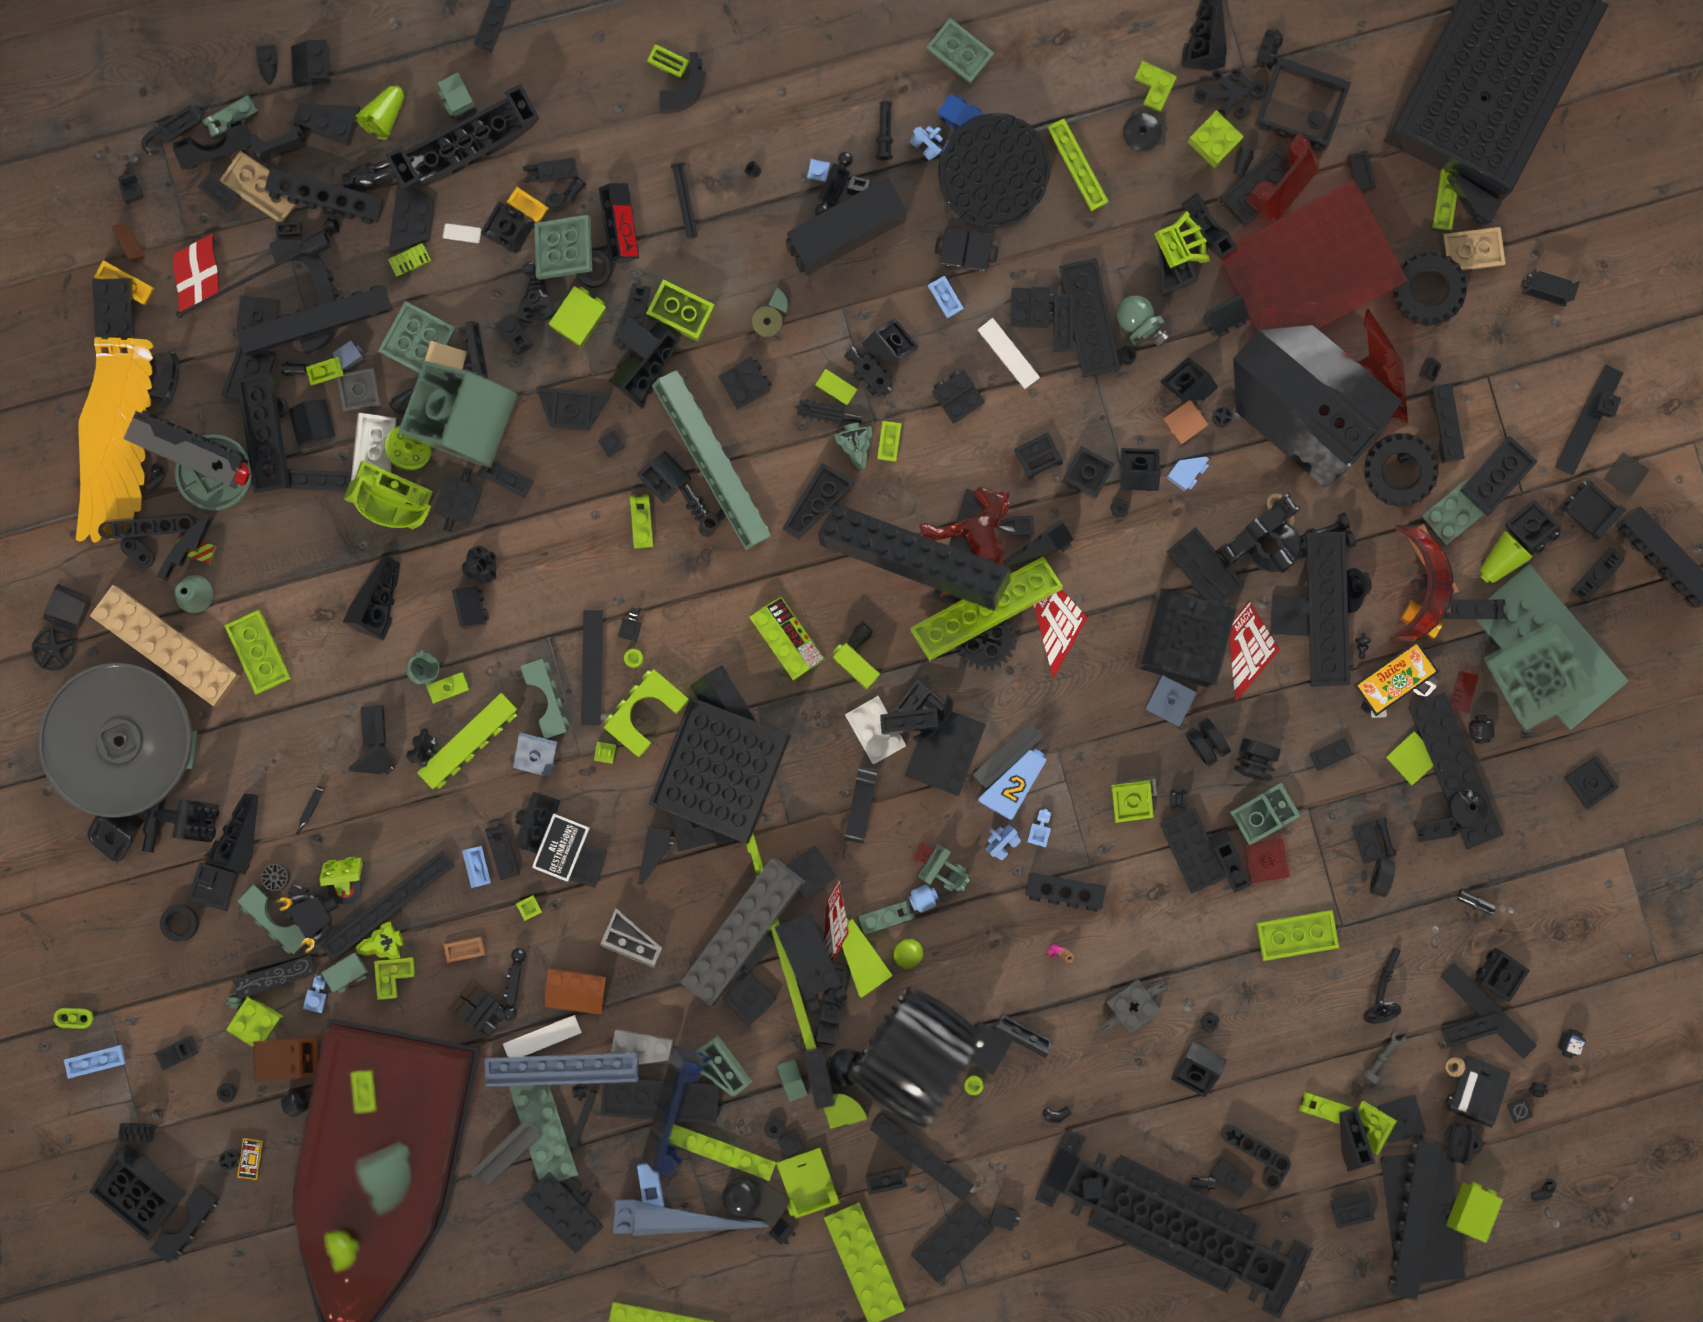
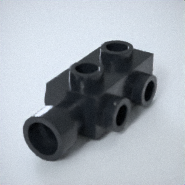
M853 346L844 357L855 365L853 367L855 371L853 373L854 377L859 382L863 380L868 385L866 389L872 396L875 394L878 397L881 394L883 396L887 395L892 390L891 385L893 381L891 379L893 377L887 370H881L877 359L868 355L863 357L859 353L860 350ZM865 364H868L870 366V370L865 371L863 369V366ZM878 378H881L883 380V384L878 385L876 383V380Z

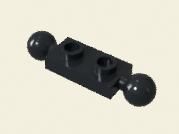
M842 152L838 156L839 165L832 164L818 196L823 202L815 208L816 216L829 210V205L836 206L850 175L846 167L852 164L853 156L849 152Z
M516 948L511 953L514 964L512 968L508 969L507 979L510 980L509 987L505 988L504 999H507V1006L503 1008L504 1019L507 1021H512L517 1016L515 1004L522 969L521 963L526 959V952L522 948Z

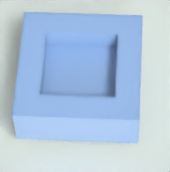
M811 159L807 179L825 183L830 163Z

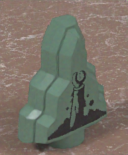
M859 423L844 426L845 431L834 435L837 445H841L844 453L850 455L851 462L858 470L865 469L867 462L866 451L870 447L869 439L872 437L871 426L860 427Z

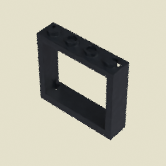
M1279 57L1254 125H1257L1262 131L1268 132L1271 130L1276 132V135L1279 137L1293 138L1296 143L1310 144L1316 150H1326L1333 136L1351 82ZM1280 70L1340 91L1324 140L1263 119Z

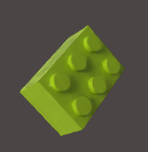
M663 279L646 314L648 318L699 342L716 308L714 304Z

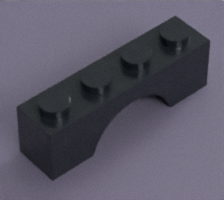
M244 117L227 123L226 133L217 143L205 145L198 143L192 137H188L174 142L173 151L181 169L190 170L197 167L198 164L213 162L221 156H230L237 150L249 149L252 146L249 138L252 136V133Z
M1452 383L1432 386L1429 389L1432 409L1436 414L1438 422V446L1441 464L1461 461L1465 459Z
M202 1184L198 1185L186 1200L190 1218L185 1229L180 1232H163L150 1249L168 1263L173 1261V1259L177 1261L183 1253L182 1247L185 1244H190L195 1237L193 1235L194 1231L197 1228L200 1230L207 1221L205 1219L208 1213L212 1214L217 1208L218 1204L216 1202L219 1197Z

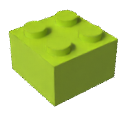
M1216 110L1189 138L1188 143L1207 162L1216 168L1242 141L1244 136Z
M249 996L226 1030L253 1047V1041L269 1040L284 1016L253 996Z

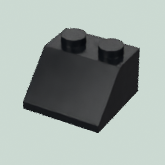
M307 40L291 46L293 85L331 83L330 45L326 40Z
M1242 294L1208 310L1203 316L1212 336L1218 335L1219 338L1228 334L1229 329L1233 327L1238 329L1246 325L1245 321L1249 318Z
M1121 448L1120 490L1159 491L1161 476L1159 449Z
M477 586L452 589L460 628L466 630L487 625L486 620L489 619L487 608L483 609L482 601H485L483 590H479Z
M1192 1041L1171 1079L1206 1097L1221 1076L1226 1059Z

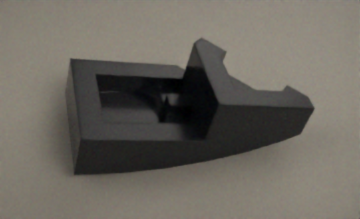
M127 162L123 175H120L118 178L120 182L119 187L126 204L144 198L131 162Z

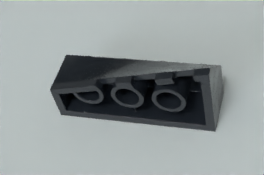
M658 322L649 333L658 339L659 342L647 358L644 359L631 353L609 379L610 383L641 409L646 404L644 401L647 395H651L653 391L652 385L657 377L660 378L663 373L662 368L665 362L669 361L680 341L669 329Z

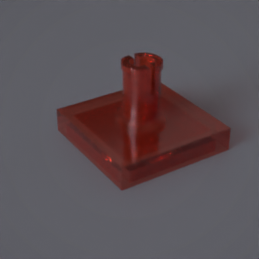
M1283 839L1255 843L1250 846L1244 845L1251 883L1290 877Z

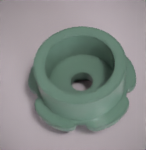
M237 993L227 995L225 1003L229 1004L230 1008L236 1009L241 1007L244 1000L243 998L239 999Z

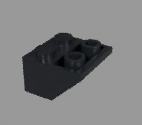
M666 450L651 460L636 474L663 504L692 479Z

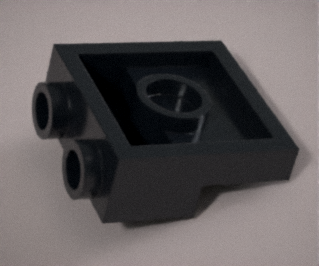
M1046 287L1011 288L1010 327L1048 328L1049 323H1053V311L1049 310L1050 304L1054 302V292H1050V288Z
M752 357L747 358L735 365L734 368L718 376L737 410L770 392L769 386H771V382L766 375L762 376L759 371L762 369L757 359L753 360Z
M959 370L954 371L949 375L951 379L945 383L941 380L933 386L935 390L932 391V394L953 424L985 403L964 370L961 372Z
M1535 499L1505 523L1507 529L1531 555L1535 552L1537 554L1541 553L1546 547L1545 544L1549 540L1555 541L1560 536L1559 532L1561 531V525Z
M1494 948V950L1487 953V961L1484 966L1476 970L1475 975L1477 977L1475 981L1510 1003L1530 970L1505 952Z

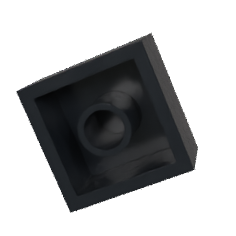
M1081 446L1062 482L1096 500L1115 463Z
M815 845L786 865V867L806 881L799 890L805 899L837 877Z

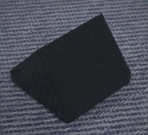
M1425 358L1418 376L1435 382L1442 365L1434 358Z

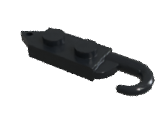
M190 104L159 124L158 127L143 137L141 141L143 150L150 155L158 154L160 152L158 149L150 150L148 148L149 141L158 137L163 142H172L202 122L201 119L207 106H192Z

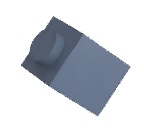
M349 341L332 353L335 358L339 357L341 367L345 372L364 360L362 353H364L363 349L358 343L354 344L352 341Z

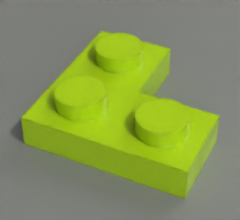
M1142 61L1134 80L1151 87L1143 104L1161 112L1177 76Z
M414 957L374 961L377 1000L398 998L396 979L415 977Z
M1363 1101L1358 1108L1362 1124L1369 1128L1366 1136L1371 1151L1378 1155L1397 1121Z

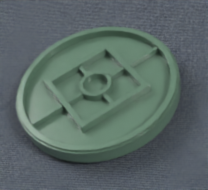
M216 434L204 436L210 439V444L213 441L228 447V452L231 449L245 455L244 459L249 461L245 449L233 439ZM176 463L175 467L176 483L183 497L192 505L207 511H222L235 506L245 497L252 483L249 463L247 465L250 472L249 480L244 486L238 485L237 489Z

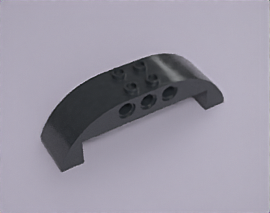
M522 84L505 91L504 93L507 98L406 151L401 146L386 154L385 156L403 190L420 188L443 180L503 149L532 128L538 121L539 116Z

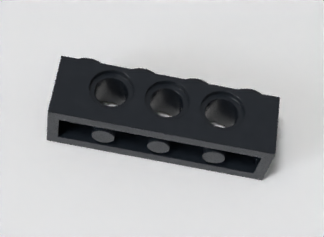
M1029 872L1025 895L1029 896V900L1040 902V899L1044 898L1048 899V903L1059 905L1060 901L1067 902V907L1078 908L1079 905L1086 906V910L1097 912L1098 908L1102 909L1106 886ZM1045 883L1051 886V892L1047 895L1041 892V886ZM1063 887L1070 889V895L1067 898H1063L1060 895V890ZM1083 890L1089 893L1087 901H1081L1079 898V893Z

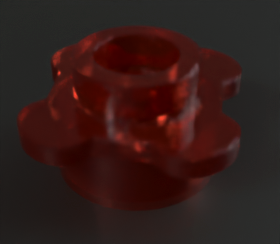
M924 843L919 844L918 851L913 856L914 860L926 864L935 849L926 847Z

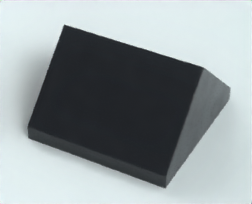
M326 399L304 401L289 409L298 446L336 436Z

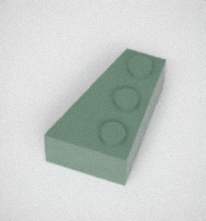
M719 1035L684 1060V1062L696 1068L702 1075L707 1076L714 1081L713 1083L733 1097L752 1083V1080Z

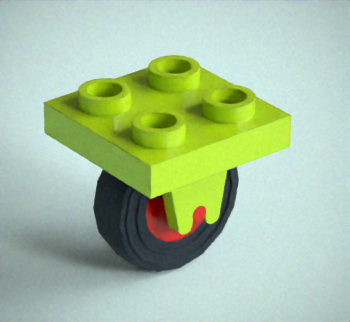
M348 857L341 861L329 860L323 863L320 884L321 886L327 885V892L330 898L334 897L337 903L348 905L359 898L362 892V882L360 880L363 866L362 858Z

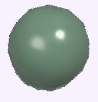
M1131 295L1124 298L1117 309V320L1125 331L1132 332L1129 338L1134 345L1139 342L1137 339L1142 336L1145 339L1160 328L1158 324L1162 325L1165 323L1161 316H1154L1151 302L1140 295Z

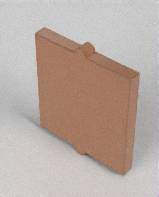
M1187 401L1163 419L1171 430L1170 433L1175 435L1180 444H1183L1208 426V423L1201 415V411L1197 410L1192 401Z

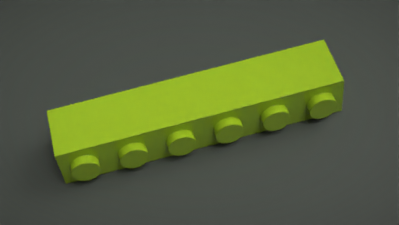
M500 693L428 761L426 767H422L417 773L432 789H441L448 782L446 779L451 774L455 776L462 769L460 767L462 763L471 761L476 756L474 752L478 748L482 750L489 744L488 739L492 735L497 736L504 729L502 726L507 721L511 723L518 716L516 714L518 709L503 693Z

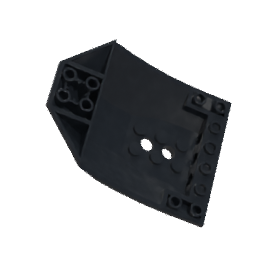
M1313 325L1259 329L1233 358L1236 413L1324 488L1330 486L1357 461L1382 432L1402 402L1387 387ZM1321 405L1329 407V413L1325 416L1319 414V407ZM1338 417H1341L1344 421L1340 428L1334 426V420Z

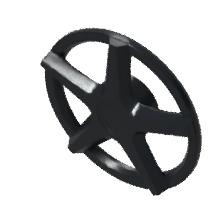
M48 628L41 631L32 642L33 658L41 668L57 671L65 668L70 664L75 654V644L72 637L66 631L59 628ZM55 631L63 633L69 640L58 643ZM49 632V643H39V638ZM71 645V656L66 661L62 655V650ZM36 648L46 652L42 662L37 658ZM53 657L62 664L59 667H48L46 665Z

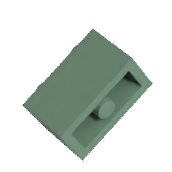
M355 952L321 974L333 993L336 991L342 993L350 988L348 984L355 981L357 984L366 978L365 974L369 971L359 954Z

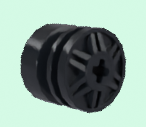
M1242 738L1239 751L1246 754V758H1236V761L1244 765H1234L1233 770L1245 777L1258 781H1272L1274 776L1266 774V770L1275 772L1276 769L1268 765L1269 761L1278 762L1281 749Z

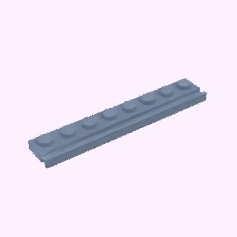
M637 1053L485 1058L486 1087L638 1081Z

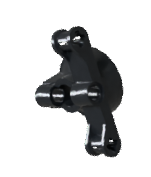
M1290 493L1280 498L1271 509L1261 517L1250 522L1245 527V530L1216 550V553L1220 554L1225 560L1227 567L1234 564L1246 553H1248L1252 563L1259 569L1268 572L1283 573L1295 564L1302 550L1301 537L1297 529L1286 521L1294 516L1301 507L1293 502L1290 498ZM1268 535L1274 537L1278 542V547L1282 549L1274 556L1266 553L1264 550L1263 540Z

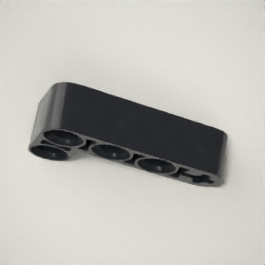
M859 766L845 841L864 843L878 770Z
M1225 1125L1221 1129L1222 1139L1267 1165L1262 1175V1183L1271 1190L1279 1188L1291 1167L1290 1159L1233 1125ZM1233 1129V1133L1239 1137L1238 1142L1233 1137L1228 1138L1226 1132H1231ZM1251 1139V1147L1248 1149L1243 1148V1141ZM1265 1148L1268 1149L1269 1155L1266 1158H1260V1151ZM1284 1158L1286 1161L1285 1166L1277 1168V1160ZM1274 1175L1276 1182L1273 1185H1268L1267 1178Z

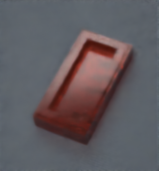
M1464 671L1458 672L1450 703L1452 709L1469 713L1479 675Z

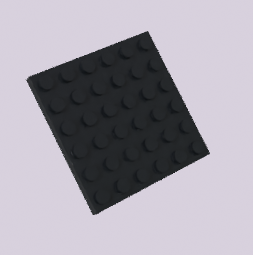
M690 697L648 805L749 844L791 735Z

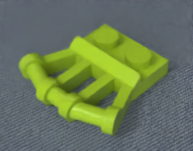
M1187 211L1179 216L1174 225L1154 233L1170 268L1187 261H1199V263L1210 261V256L1207 255V240L1205 237L1203 238L1200 232V225H1197L1189 217L1190 214ZM1184 222L1190 229L1180 232L1179 227ZM1193 234L1196 241L1186 245L1183 238ZM1199 246L1200 254L1190 253V249Z

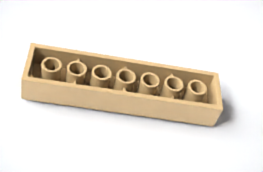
M111 586L90 615L94 620L212 706L218 707L240 678L239 674L118 586Z

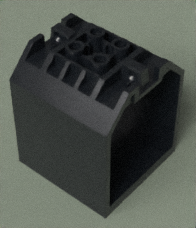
M1160 589L1154 594L1134 668L1205 688L1217 685L1237 609L1212 600L1208 601L1197 598L1190 594Z

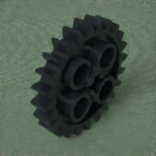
M1007 619L976 636L982 639L988 636L990 641L1000 642L1002 646L992 642L983 644L981 639L971 638L955 647L956 649H961L958 656L964 655L962 661L966 662L969 660V667L976 664L977 671L980 666H983L984 672H986L987 666H990L992 671H994V665L1001 668L1000 662L1003 661L1007 664L1006 656H1013L1009 651L1016 650V647L1011 645L1017 642V639L1011 638L1016 635V631H1010L1013 628V624L1007 625L1009 621ZM994 630H1001L1003 635L1000 638L993 637L992 633ZM970 643H978L979 648L976 651L969 650L968 646ZM989 648H996L997 654L989 656L987 650Z

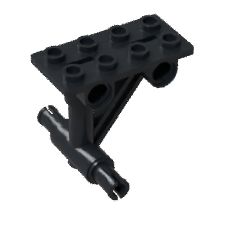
M166 798L145 812L143 828L145 837L142 851L154 853L156 837L160 834L162 822L174 824L173 838L212 843L216 836V820L220 814L218 804L179 799L177 811L165 809Z

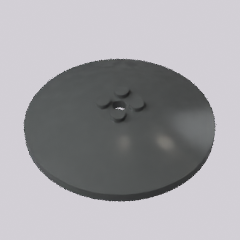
M110 663L86 669L69 679L50 700L41 720L38 739L39 755L43 770L50 784L69 804L92 815L113 818L127 817L154 807L165 799L177 786L190 759L192 749L191 722L187 709L178 693L157 674L131 664ZM119 736L124 738V744L121 747L116 745V739Z

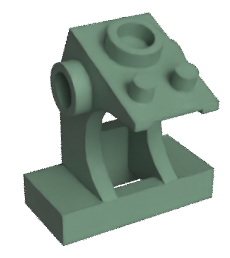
M939 844L917 876L928 884H931L936 877L943 881V887L951 892L954 889L958 892L959 890L963 891L970 881L969 875L965 873L967 869L958 863L954 866L946 861L951 852ZM944 864L951 868L946 878L938 874Z

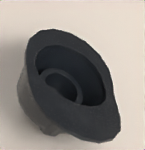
M1356 568L1347 570L1349 613L1360 609L1365 596L1372 589L1369 573L1361 572Z

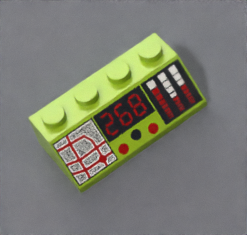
M782 597L749 617L793 681L825 660Z

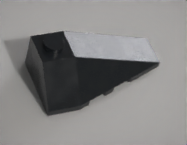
M1201 0L1196 13L1198 18L1195 26L1191 27L1189 31L1191 33L1189 42L1185 43L1183 47L1181 66L1183 68L1212 71L1225 67L1227 45L1222 0Z
M1059 520L1041 533L1037 539L1030 541L1023 549L1018 550L999 565L1008 568L1057 553L1059 550L1063 553L1072 546L1070 543L1073 541V538L1064 522Z
M723 665L690 685L699 701L756 722Z
M244 794L232 812L233 819L222 829L224 831L219 841L215 840L206 864L236 874H246L253 853L258 805L257 795Z

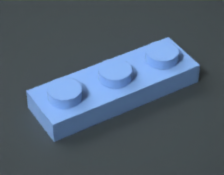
M122 1045L65 1059L64 1064L69 1079L126 1064Z

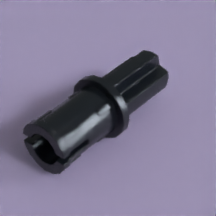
M1463 889L1457 898V901L1467 904L1473 910L1476 908L1490 916L1496 910L1495 905L1480 899L1481 896L1477 897Z

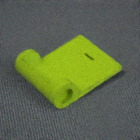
M820 1147L776 1162L789 1197L790 1205H787L790 1216H795L797 1219L840 1203Z

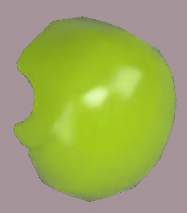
M904 939L895 947L893 958L899 967L913 969L923 959V947L920 942L914 939Z

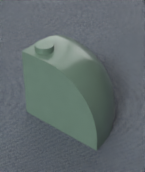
M401 1141L356 1161L357 1174L366 1193L370 1195V1201L374 1209L378 1210L379 1216L397 1207L407 1195L411 1184L412 1173L408 1157L411 1155L407 1146H402Z

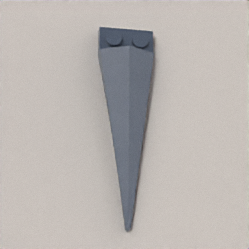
M615 1200L612 1231L613 1234L632 1233V1236L761 1228L769 1227V1222L701 1215L656 1206L637 1200Z

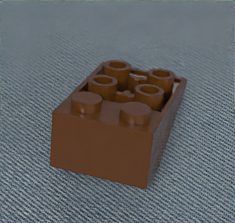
M303 1036L253 1041L254 1080L295 1079L318 1076L316 1037Z

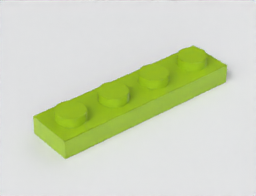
M1441 169L1432 229L1451 232L1457 195L1447 180V176L1451 173H1446L1445 170Z

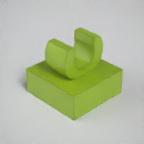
M597 742L594 761L613 764L616 745Z

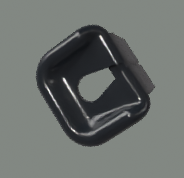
M136 815L116 818L98 816L93 820L88 829V839L110 860L120 862L125 858L132 845V836L144 822ZM110 831L115 833L114 843H110L106 838V834Z

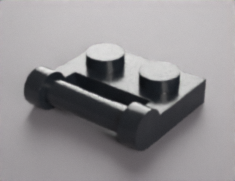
M1049 433L1041 435L1014 449L1028 480L1033 479L1034 475L1055 465L1063 464ZM1052 453V459L1030 469L1029 463Z
M1386 817L1352 827L1363 864L1397 854L1396 849H1393L1388 833ZM1375 826H1379L1386 849L1384 852H1380L1373 828Z

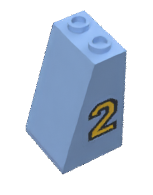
M1037 749L1027 751L977 801L1005 818L1012 820L1047 760L1043 758L1045 754Z

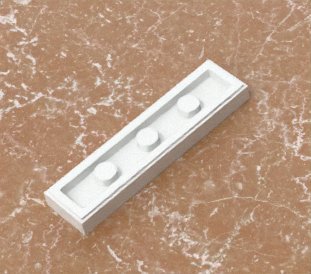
M993 318L977 330L1024 390L1040 378Z
M573 1015L503 1043L508 1057H523L578 1035L582 1031L576 1016Z

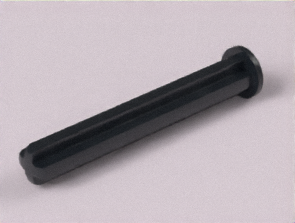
M685 162L670 165V168H673L687 239H693L698 235L684 170Z

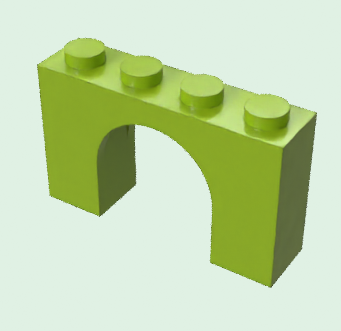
M654 669L652 671L648 670L641 678L643 682L631 689L629 692L631 696L627 701L623 699L616 707L618 711L615 715L610 714L604 721L606 725L603 728L638 758L644 754L652 743L638 732L632 724L631 713L635 704L641 699L653 697L661 700L678 714L689 701L684 694Z

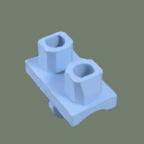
M928 126L925 131L921 127H916L913 131L915 134L909 142L916 148H919L923 142L927 144L928 148L923 152V155L928 160H932L941 154L943 147L939 144L943 140L939 135L942 129L937 127L934 130Z
M1009 824L1004 829L1000 826L996 831L990 828L988 831L992 835L987 839L990 844L985 850L993 857H997L1002 861L1008 855V852L1003 847L1007 843L1012 847H1016L1021 842L1017 835L1018 832Z

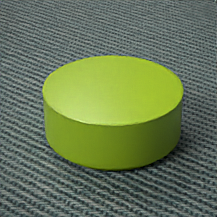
M629 649L624 655L626 665L631 668H637L643 663V654L638 649Z
M969 1076L964 1082V1088L970 1095H978L983 1090V1081L978 1076Z

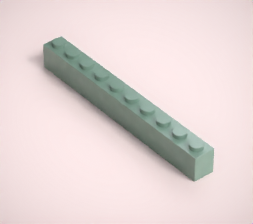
M677 370L659 378L652 387L743 547L747 551L763 543L771 536L769 528L764 524L758 509L754 507L750 500L749 493L745 491L740 477L733 470L732 464L725 456L721 444L713 435L712 428L705 421L701 409L697 407L692 393L685 386L684 379Z

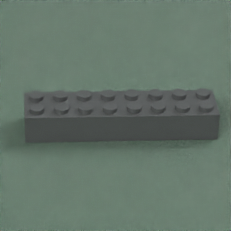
M776 858L770 859L683 978L681 984L710 1007L715 1005L806 881Z

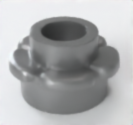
M1159 330L1152 337L1154 339L1153 344H1156L1158 347L1165 344L1170 338L1167 331L1162 332Z

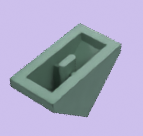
M796 1059L777 1065L789 1101L808 1096Z

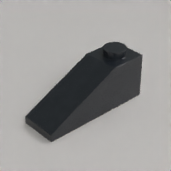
M1456 173L1448 175L1447 180L1467 213L1474 217L1473 220L1481 225L1491 223L1502 202Z
M648 827L638 884H644L668 852L669 846L673 847L675 835H672V831Z
M1225 829L1209 836V840L1234 893L1251 886L1252 884L1227 830Z
M1357 1107L1339 1112L1341 1150L1347 1171L1375 1164Z

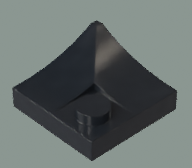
M199 863L187 899L228 912L237 874Z

